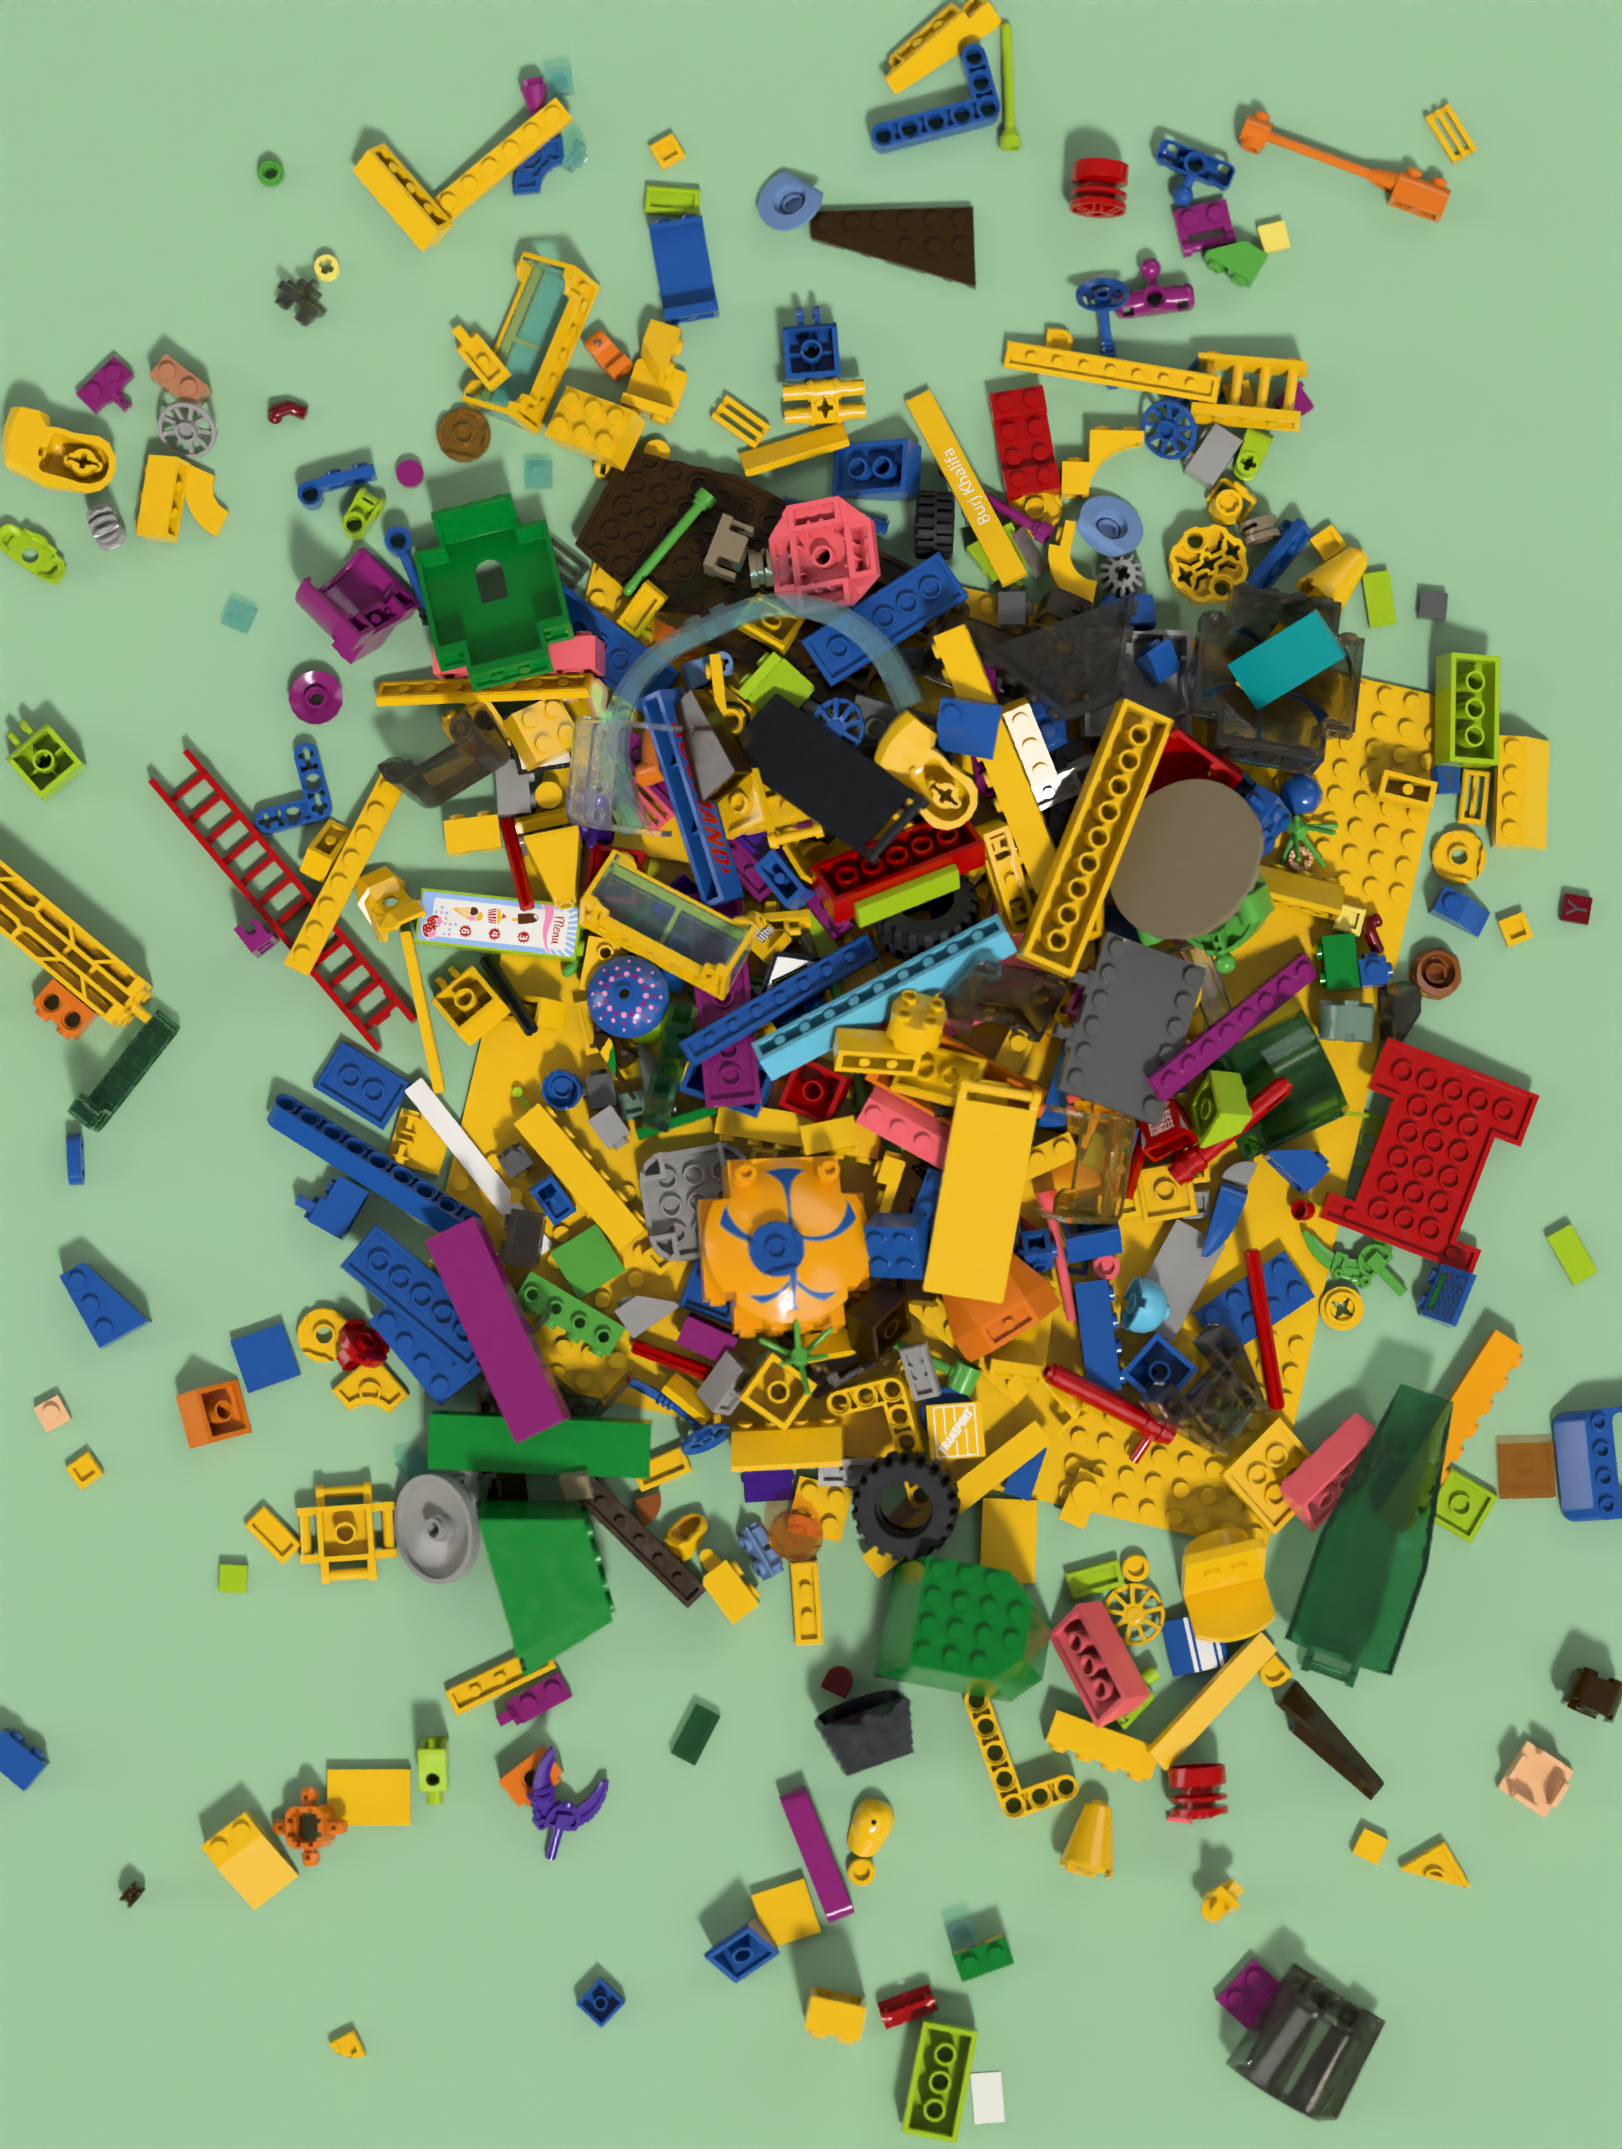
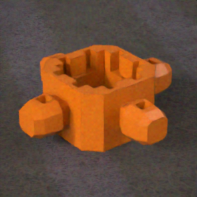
M303 1787L300 1795V1801H303V1804L290 1807L285 1813V1818L276 1819L272 1823L273 1832L278 1835H285V1842L292 1849H304V1852L301 1853L304 1866H317L320 1861L318 1848L330 1846L335 1840V1835L344 1834L348 1830L347 1820L335 1818V1811L329 1804H317L319 1797L316 1787ZM303 1813L316 1814V1818H321V1823H318V1832H321V1836L317 1837V1840L304 1839V1835H300V1830H303L302 1821H299V1816H303Z

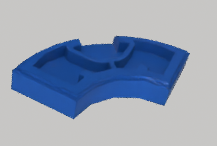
M562 136L553 137L517 167L513 182L514 196L540 194L541 185L547 173L555 167L565 165Z

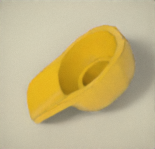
M873 1797L861 1801L852 1817L847 1840L848 1847L854 1854L860 1857L873 1856L889 1836L895 1821L894 1810L889 1803ZM876 1820V1824H872L871 1821Z

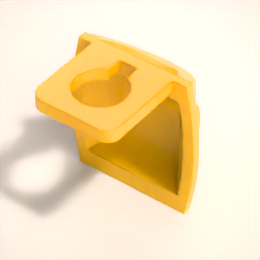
M1045 1382L1044 1385L1073 1417L1056 1432L1060 1436L1089 1412V1405Z

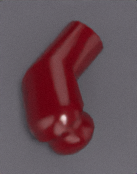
M284 400L269 407L267 418L273 424H279L282 421V417L287 415L305 420L309 408L290 400Z
M1373 913L1371 916L1367 915L1364 918L1363 925L1364 937L1371 953L1378 952L1379 954L1385 949L1376 930L1377 927H1381L1383 924L1378 913Z

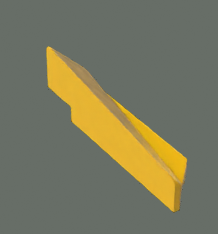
M968 0L961 8L951 2L890 55L889 64L891 71L884 76L885 81L895 94L900 93L962 52L966 46L974 44L1001 26L1002 21L988 0Z

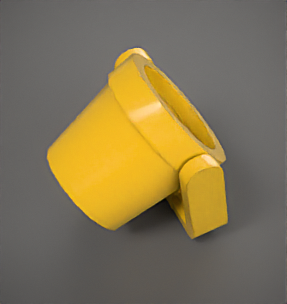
M1224 476L1215 485L1206 501L1210 502L1208 507L1210 518L1220 526L1229 527L1237 522L1239 524L1243 523L1256 505L1257 499L1238 481L1234 482ZM1222 483L1230 487V489L1215 494ZM1242 498H1245L1249 502H1251L1250 506L1247 508L1244 514V504Z

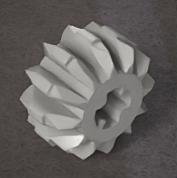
M104 503L94 506L91 510L87 511L86 520L96 543H98L101 549L105 551L113 550L126 542L124 527L113 506Z
M1129 554L1127 560H1123V555L1117 556V561L1114 557L1108 556L1109 564L1102 563L1100 566L1105 573L1098 575L1099 580H1107L1102 584V590L1111 587L1110 594L1115 595L1116 591H1120V598H1125V590L1130 595L1135 594L1134 587L1141 588L1143 583L1139 578L1145 576L1144 571H1136L1141 567V561L1132 564L1131 562L1134 557L1132 554ZM1125 571V577L1128 579L1123 578V581H1119L1117 579L1118 574L1115 572Z

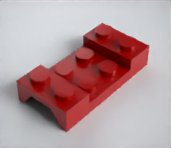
M1043 385L989 393V405L1007 503L1014 502L1023 496L1040 493L1061 495V483L1057 462L1055 461Z

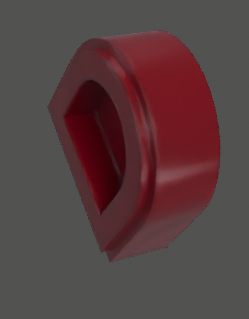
M835 1666L827 1672L820 1687L846 1699L853 1683L852 1674L843 1666Z

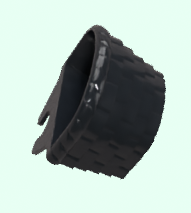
M896 1689L877 1691L847 1700L825 1710L814 1720L816 1729L820 1732L835 1762L846 1776L914 1752L912 1746L914 1742L911 1736L913 1734L911 1729L912 1722L910 1718L912 1715L909 1708L911 1702L903 1692Z

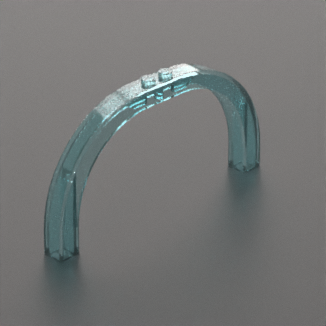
M797 593L760 595L744 599L727 607L722 603L709 609L710 614L703 618L696 615L685 620L686 626L660 639L633 663L617 686L607 708L600 740L601 777L608 803L622 836H630L652 825L634 782L630 761L631 730L637 708L640 704L639 699L644 696L658 674L681 655L754 621L781 616L811 619L836 629L863 650L877 668L897 712L925 701L924 695L906 658L887 634L870 619L843 604L818 596Z

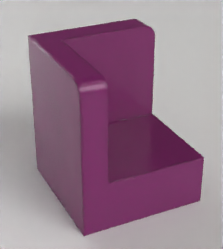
M1302 381L1297 383L1294 409L1301 411V417L1314 408V405L1303 391L1304 384ZM1285 392L1274 399L1272 405L1275 409L1283 408Z

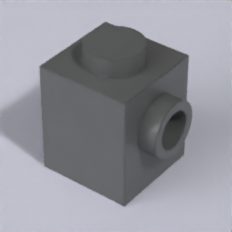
M1008 587L1006 592H998V625L1000 628L1029 629V616L1033 615L1034 611L1033 599H1029L1026 591H1022V588Z
M606 1069L590 1071L591 1076L585 1077L586 1083L582 1087L583 1100H589L590 1110H602L609 1105L612 1108L619 1107L613 1073H607Z

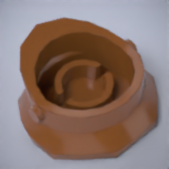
M1442 947L1419 952L1410 968V982L1419 996L1440 1000L1456 991L1461 983L1459 959Z

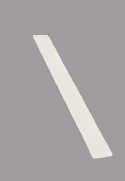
M420 1078L408 1087L405 1093L506 1220L507 1214H511L516 1218V1226L513 1230L526 1247L534 1248L537 1252V1258L550 1249L553 1244L543 1231L539 1236H531L527 1232V1225L533 1220L520 1202L515 1204L509 1202L511 1196L510 1189L425 1081Z

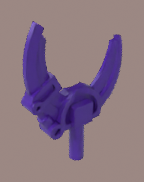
M552 1746L541 1758L534 1774L533 1787L526 1797L533 1805L532 1822L538 1830L553 1828L545 1857L555 1860L563 1831H576L579 1826L594 1818V1815L598 1813L606 1798L609 1780L606 1778L599 1780L594 1791L577 1806L567 1800L554 1801L555 1792L553 1784L550 1782V1773L555 1761L553 1755L556 1751Z

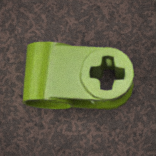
M1247 428L1233 468L1234 476L1239 481L1249 482L1255 478L1263 459L1266 457L1273 435L1258 429ZM1245 463L1250 464L1248 471L1244 469Z
M362 486L343 517L342 528L345 536L351 541L364 539L384 510L387 500L377 498L367 492L366 487ZM353 521H358L362 524V527L359 531L352 532L348 530V525Z

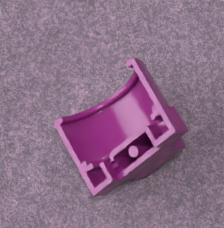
M365 547L358 549L349 562L319 589L311 583L312 579L309 576L304 578L295 595V602L334 640L331 646L350 665L379 649L393 629L411 618L421 604Z

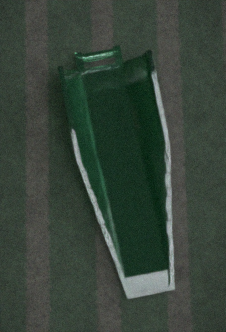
M1404 1384L1399 1385L1320 1532L1283 1639L1306 1648L1300 1670L1305 1672L1311 1670L1345 1682V1686L1353 1688L1360 1668L1392 1676L1428 1568L1453 1401ZM1315 1652L1351 1664L1349 1672L1313 1660Z

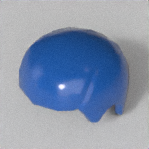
M1295 774L1289 776L1281 785L1279 797L1291 813L1302 815L1316 811L1322 803L1323 790L1320 783L1310 775Z
M557 1069L545 1076L542 1083V1096L548 1105L560 1111L575 1107L581 1099L583 1083L572 1070Z

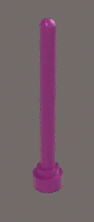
M939 469V472H938L939 475H940L942 478H944V476H943L941 470ZM983 490L992 508L1030 530L1034 540L1043 545L1049 540L1054 531V525L1047 521L1042 522L1038 520L1036 522Z

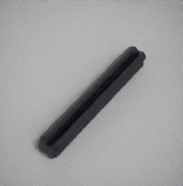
M488 953L481 957L480 963L522 1031L526 1036L536 1033L538 1026L494 956Z

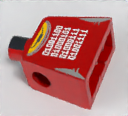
M1174 1098L1166 1100L1158 1126L1139 1120L1141 1149L1154 1163L1198 1143L1196 1131L1185 1109Z

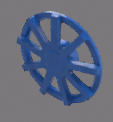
M1172 399L1157 401L1146 409L1141 421V431H1145L1144 442L1147 447L1157 456L1168 460H1176L1186 456L1195 447L1198 424L1195 423L1187 406L1185 407ZM1167 405V418L1164 417L1158 406ZM1173 407L1181 411L1175 419H1173ZM1151 411L1157 415L1160 423L1147 420ZM1186 416L1190 425L1180 426L1179 422ZM1145 426L1156 428L1157 434L1147 438ZM1191 430V440L1182 435L1180 431ZM1160 438L1163 441L1160 451H1157L1150 442ZM1177 439H1180L1187 445L1183 452L1180 451ZM1170 441L1172 442L1175 455L1165 454L1168 442Z
M838 697L818 705L812 718L817 721L822 714L827 724L821 725L842 740L847 737L856 742L853 748L857 749L862 741L865 730L864 717L859 707L850 700ZM839 704L849 705L841 717H839ZM831 705H833V718L825 711ZM853 710L857 712L859 719L850 722L845 721ZM860 725L858 738L849 733L850 727Z

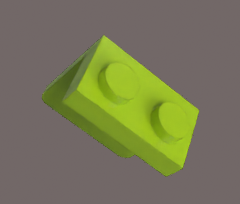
M774 651L771 655L766 652L756 663L759 668L753 675L748 672L738 683L741 689L737 693L744 700L748 699L752 704L756 705L759 710L776 693L797 708H800L815 691V686L781 654Z

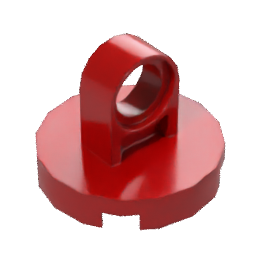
M350 1319L339 1331V1341L343 1349L338 1353L336 1359L343 1371H351L359 1365L377 1368L388 1358L387 1354L390 1351V1346L375 1329L372 1330L365 1326L367 1321L363 1319Z

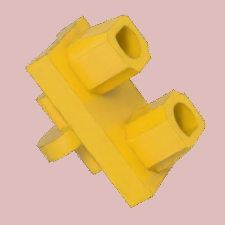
M765 902L764 911L761 915L780 934L785 932L789 936L801 935L802 929H812L810 909H807L806 904L800 910L791 909V911L780 912L779 902Z
M1230 1879L1227 1883L1223 1882L1219 1886L1205 1891L1201 1896L1204 1900L1200 1908L1202 1917L1208 1922H1217L1224 1915L1235 1911L1241 1905L1236 1899L1244 1889L1234 1879Z

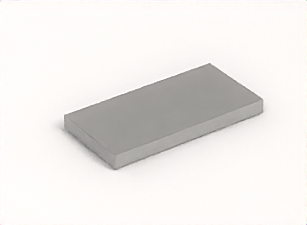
M1178 1219L1174 1222L1144 1277L1158 1283L1166 1293L1167 1304L1170 1305L1169 1316L1167 1320H1163L1160 1326L1152 1332H1157L1171 1342L1176 1337L1225 1247L1222 1244L1209 1257H1202L1201 1252L1206 1235Z

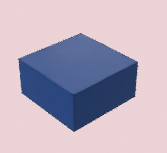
M600 1977L577 2001L576 2005L602 2028L625 2004L626 2000Z

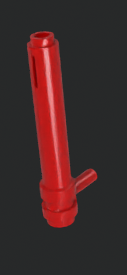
M1283 1075L1280 1078L1276 1077L1248 1101V1105L1252 1109V1117L1241 1134L1207 1148H1200L1198 1143L1194 1147L1190 1146L1184 1152L1180 1150L1172 1154L1175 1160L1171 1162L1172 1166L1167 1171L1180 1186L1185 1182L1190 1183L1198 1171L1200 1173L1203 1172L1211 1160L1290 1095V1090L1293 1088L1291 1083Z
M1049 1363L1044 1368L1042 1377L1047 1384L1136 1429L1138 1434L1142 1435L1129 1456L1132 1462L1139 1463L1152 1441L1165 1445L1173 1441L1177 1432V1426L1173 1424L1171 1419L1165 1416L1159 1417L1158 1412L1149 1408L1144 1409L1057 1363Z

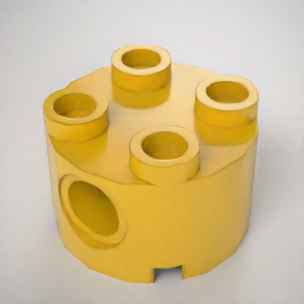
M904 990L901 996L896 998L892 1004L891 1018L887 1026L886 1036L888 1040L891 1038L894 1041L893 1046L907 1054L924 1055L926 1050L932 1049L931 1052L935 1051L941 1044L943 1025L946 1022L944 1000L939 997L916 993L914 990Z

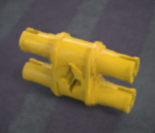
M834 377V379L812 381V379H809L807 383L782 384L784 402L794 400H808V402H811V404L804 407L784 408L785 425L809 423L812 426L825 423H837L838 425L843 420L866 419L865 402L841 404V401H838L841 400V397L865 396L864 378L839 380V378ZM823 398H826L827 401L825 406H823Z

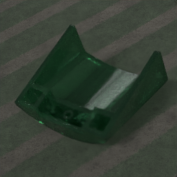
M1302 1009L1239 1040L1201 1072L1204 1079L1210 1070L1240 1073L1243 1085L1246 1087L1247 1101L1276 1077L1280 1078L1282 1075L1293 1086L1290 1090V1095L1235 1140L1244 1161L1341 1118L1349 1109L1348 1102L1334 1069Z

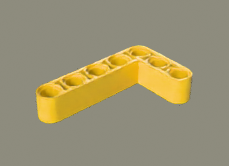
M891 1373L839 1386L828 1396L827 1407L835 1415H845L883 1405L897 1454L902 1453L904 1449L912 1450V1454L919 1455L920 1451L926 1453L908 1383L901 1374ZM896 1382L899 1384L900 1393H891L887 1388V1383ZM861 1389H870L874 1394V1399L865 1400L861 1396ZM843 1395L847 1399V1406H838L834 1401V1396ZM897 1408L904 1409L908 1414V1418L906 1420L897 1419L894 1410ZM903 1435L912 1436L915 1440V1445L912 1447L905 1446L902 1443L901 1437ZM904 1482L909 1501L914 1507L919 1509L926 1508L931 1504L930 1498L920 1499L916 1495V1489L920 1488L919 1486Z
M964 1694V1705L1003 1813L1008 1818H1020L1065 1802L1076 1796L1079 1789L1078 1782L1068 1773H1061L1020 1787L990 1699L984 1697V1702L981 1706L972 1707L968 1702L970 1695ZM987 1718L993 1722V1729L989 1733L984 1734L978 1730V1723L980 1720ZM999 1745L1002 1748V1755L999 1759L992 1760L987 1756V1750L990 1746ZM1002 1771H1007L1012 1776L1011 1782L1007 1786H1001L996 1782L997 1775ZM1063 1779H1069L1073 1782V1789L1067 1794H1063L1058 1790V1784ZM1038 1788H1042L1047 1792V1798L1042 1803H1036L1032 1800V1793ZM1018 1798L1021 1801L1020 1809L1016 1812H1009L1005 1806L1008 1799Z

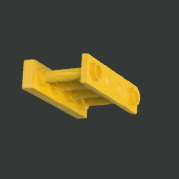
M1218 351L1198 353L1199 369H1206V374L1216 375L1217 370L1233 371L1229 403L1226 405L1203 401L1192 402L1190 412L1196 424L1215 425L1216 423L1219 426L1300 432L1301 411H1296L1294 404L1298 377L1307 378L1308 376L1307 361H1302L1296 357L1275 359L1221 354ZM1244 372L1260 374L1256 405L1253 407L1240 405ZM1271 375L1287 376L1284 404L1281 409H1269L1267 407Z

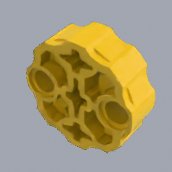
M1215 524L1209 527H1192L1183 533L1180 540L1171 549L1167 562L1170 573L1169 582L1174 591L1186 598L1189 604L1199 607L1214 604L1222 605L1231 600L1239 587L1245 582L1249 569L1245 555L1247 550L1243 542L1230 534L1225 527ZM1192 536L1198 537L1202 545L1199 548H1192L1189 546L1187 539ZM1218 541L1222 542L1219 551L1211 555L1210 553L1217 549ZM1228 548L1231 551L1237 550L1235 558L1232 555H1226ZM1197 560L1196 564L1192 565L1191 567L1181 563L1184 562L1187 564H1191ZM1204 561L1208 564L1216 561L1211 571L1208 568L1201 569ZM1224 565L1228 566V567H1225V568L1219 570V568H1221V567L1224 566ZM1181 573L1184 577H1190L1188 584L1184 581H1178ZM1205 577V579L1199 581L1198 589H1194L1196 581ZM1222 583L1228 588V593L1226 595H1218L1214 590V586Z

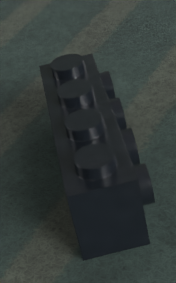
M1068 739L1069 743L1048 752L1056 772L1067 768L1068 763L1083 757L1085 740ZM1079 795L1043 810V814L1047 815L1046 825L1056 850Z

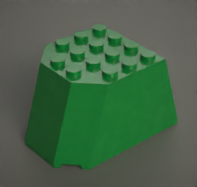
M480 1500L475 1502L479 1527L518 1660L520 1659L523 1676L529 1675L613 1621L611 1613L616 1612L591 1522L587 1509L585 1507L580 1508L578 1500Z
M927 1555L893 1568L874 1677L1011 1702L1043 1680L1052 1625L1029 1592L1010 1571Z

